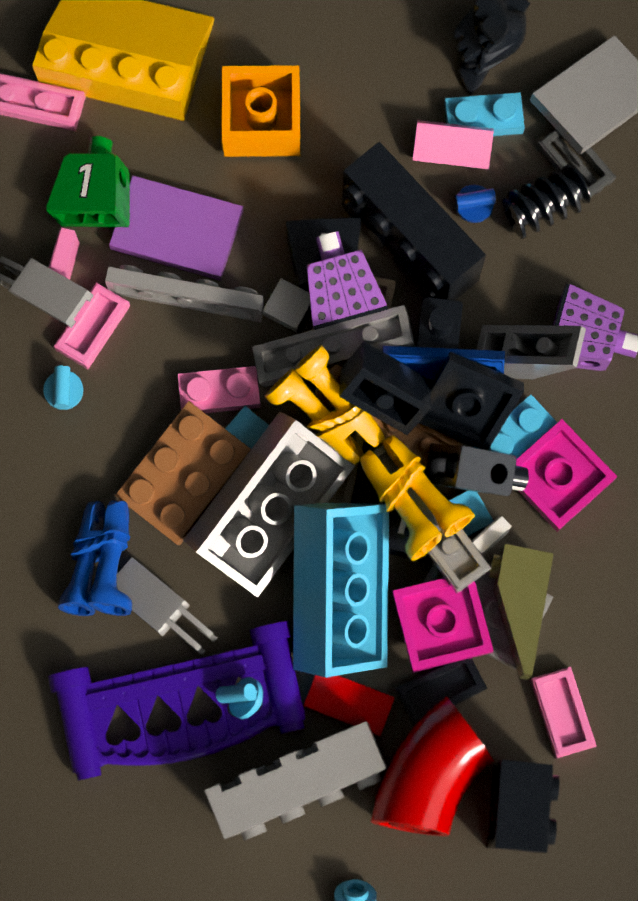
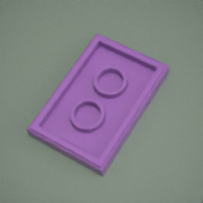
M132 176L130 182L129 227H115L109 247L113 251L221 281L243 214V206Z

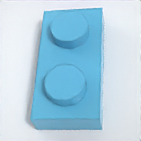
M521 93L445 98L446 123L493 128V136L523 134L524 132Z
M530 395L511 412L488 451L513 455L517 459L558 422Z

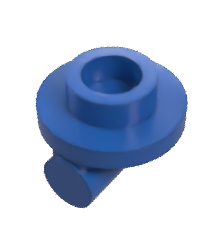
M469 185L455 195L457 214L463 220L470 223H479L486 220L492 213L494 204H496L494 188L486 189L480 185Z

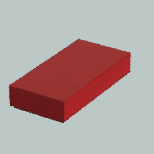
M315 675L303 707L352 727L368 722L373 735L380 737L395 697L339 675L331 677Z

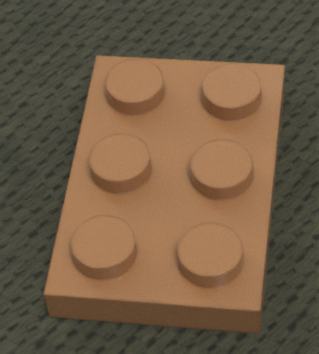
M188 401L115 496L121 501H126L128 507L180 546L184 538L250 452L251 448Z

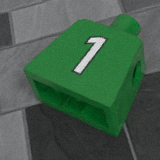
M93 136L90 138L88 153L68 154L64 157L46 211L61 227H129L130 174L120 158L111 153L113 142L110 139L102 136Z

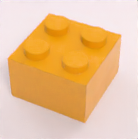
M299 65L222 66V144L224 157L300 156Z

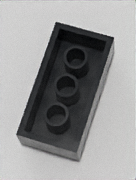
M380 142L376 143L343 170L342 206L351 218L361 217V221L369 228L367 232L373 242L380 248L385 246L395 256L393 260L403 274L406 276L411 274L421 284L419 288L425 297L456 301L479 281L486 254Z

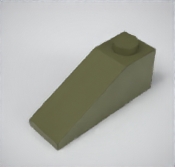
M504 544L500 555L494 553L492 555L491 570L488 577L495 579L493 591L518 676L521 679L528 680L533 675L554 553Z

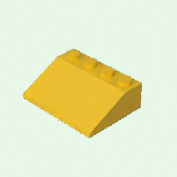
M61 0L43 31L32 66L38 82L83 91L85 97L184 121L213 27L214 17L145 0Z

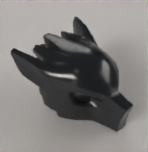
M478 0L459 22L453 32V37L459 42L456 49L463 52L462 60L464 62L459 69V74L469 94H472L482 84L491 68L513 55L524 42L526 35L525 12L530 5V2L527 0Z

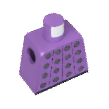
M339 231L316 237L322 261L306 265L313 329L317 330L388 310L387 303L362 250L345 254Z
M566 283L560 296L552 326H583L586 328L577 368L604 371L609 366L613 353L635 358L638 352V334L620 330L624 315L623 308Z

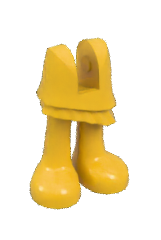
M319 345L298 362L295 369L291 368L266 393L265 398L275 405L282 404L287 400L295 403L312 420L307 427L318 431L316 434L318 438L325 441L340 456L355 465L360 461V457L364 452L359 444L350 436L352 432L356 430L373 447H377L385 439V436L371 414L339 397L340 385L327 368L329 354L322 345ZM301 376L305 380L311 381L336 410L329 411L307 387Z
M392 435L383 440L382 443L399 470L390 475L379 458L371 450H368L360 457V462L366 476L374 486L380 502L385 501L386 511L392 512L396 509L406 523L410 533L405 545L406 553L414 561L430 552L440 542L442 534L407 493L409 488H412L428 507L445 537H450L471 522L475 514L469 507L447 500L423 472L426 467L420 463V457Z

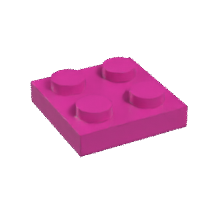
M563 419L519 456L516 462V466L526 467L529 472L528 484L523 491L519 492L556 532L564 527L618 477Z
M446 578L392 591L412 673L490 654L494 651L475 581L458 594H456Z

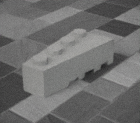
M363 722L316 742L306 750L301 749L275 760L272 765L262 766L243 773L235 778L233 782L224 786L217 784L205 790V793L224 839L241 834L243 840L246 841L266 832L267 829L264 823L280 817L282 824L305 815L303 806L318 800L320 806L323 807L343 798L344 795L341 790L357 783L359 790H362L382 781L380 772L387 770L388 767L369 723Z

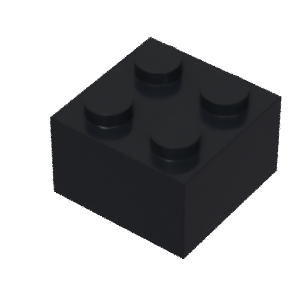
M500 760L493 764L487 848L529 853H548V845L555 844L557 831L556 819L550 818L551 802L558 800L560 785L559 775H553V765L512 760Z

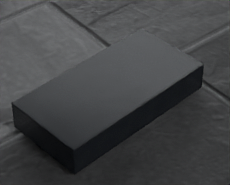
M472 658L441 665L395 688L413 726L417 725L446 696L455 706L488 689Z

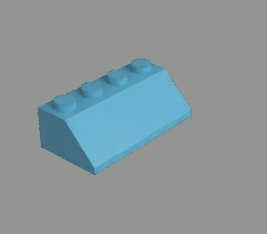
M317 503L294 505L293 670L321 677H331L387 667L389 512L386 511V504Z

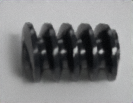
M572 164L563 166L561 172L557 170L550 172L548 179L539 177L535 180L534 185L530 183L522 185L520 192L516 189L509 191L507 199L503 198L502 203L509 224L521 239L526 238V225H529L537 233L540 231L539 219L542 218L548 226L554 225L552 213L556 212L562 220L568 218L567 206H570L575 214H578L582 210L580 200L583 199L586 203H590L591 197L586 182L579 170Z

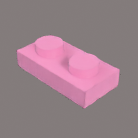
M256 366L178 374L181 410L188 401L204 413L242 410L244 406L249 409L261 408Z

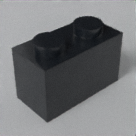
M363 341L341 368L339 397L408 436L431 409V380Z

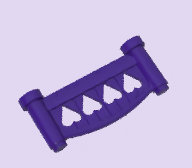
M289 621L268 624L249 630L253 645L251 647L99 682H91L88 667L49 675L50 691L57 694L72 773H76L77 781L101 776L100 767L107 764L150 766L184 762L233 747L271 726H279L281 734L305 728L303 720L306 717L296 673L293 670V659L288 639L293 638ZM238 677L241 679L247 677L254 678L261 683L263 689L262 708L246 719L231 716L227 710L228 703H219L216 699L217 689L223 686L235 685ZM198 686L221 708L222 716L217 722L211 723L205 720L200 726L189 724L187 714ZM157 696L181 718V726L177 731L169 732L164 729L158 736H153L147 731V722ZM118 705L140 727L141 734L135 741H128L124 738L120 744L111 745L106 739V733Z

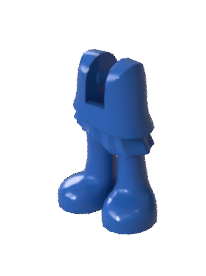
M112 500L108 503L106 509L100 501L87 503L78 535L73 542L75 548L71 553L72 560L77 561L70 584L63 591L59 599V610L77 616H92L96 610L115 616L131 614L132 601L130 597L117 588V570L121 552L128 548L127 541L130 540L129 507L126 501ZM99 562L95 581L91 588L94 564Z

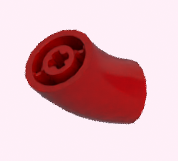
M447 696L417 723L396 751L378 790L371 823L417 834L432 836L450 835L452 821L464 793L481 771L494 760Z

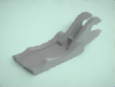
M5 257L0 258V263L4 264L7 270L17 276L15 280H12L0 274V285L8 289L17 298L32 304L71 328L76 323L74 318L86 300L90 302L94 296L87 289L32 258L28 260L24 267Z
M133 557L117 573V588L130 597L132 611L162 637L171 628L199 654L203 655L205 653L201 645L175 624L182 615L212 642L217 639L212 631L187 611L190 605Z

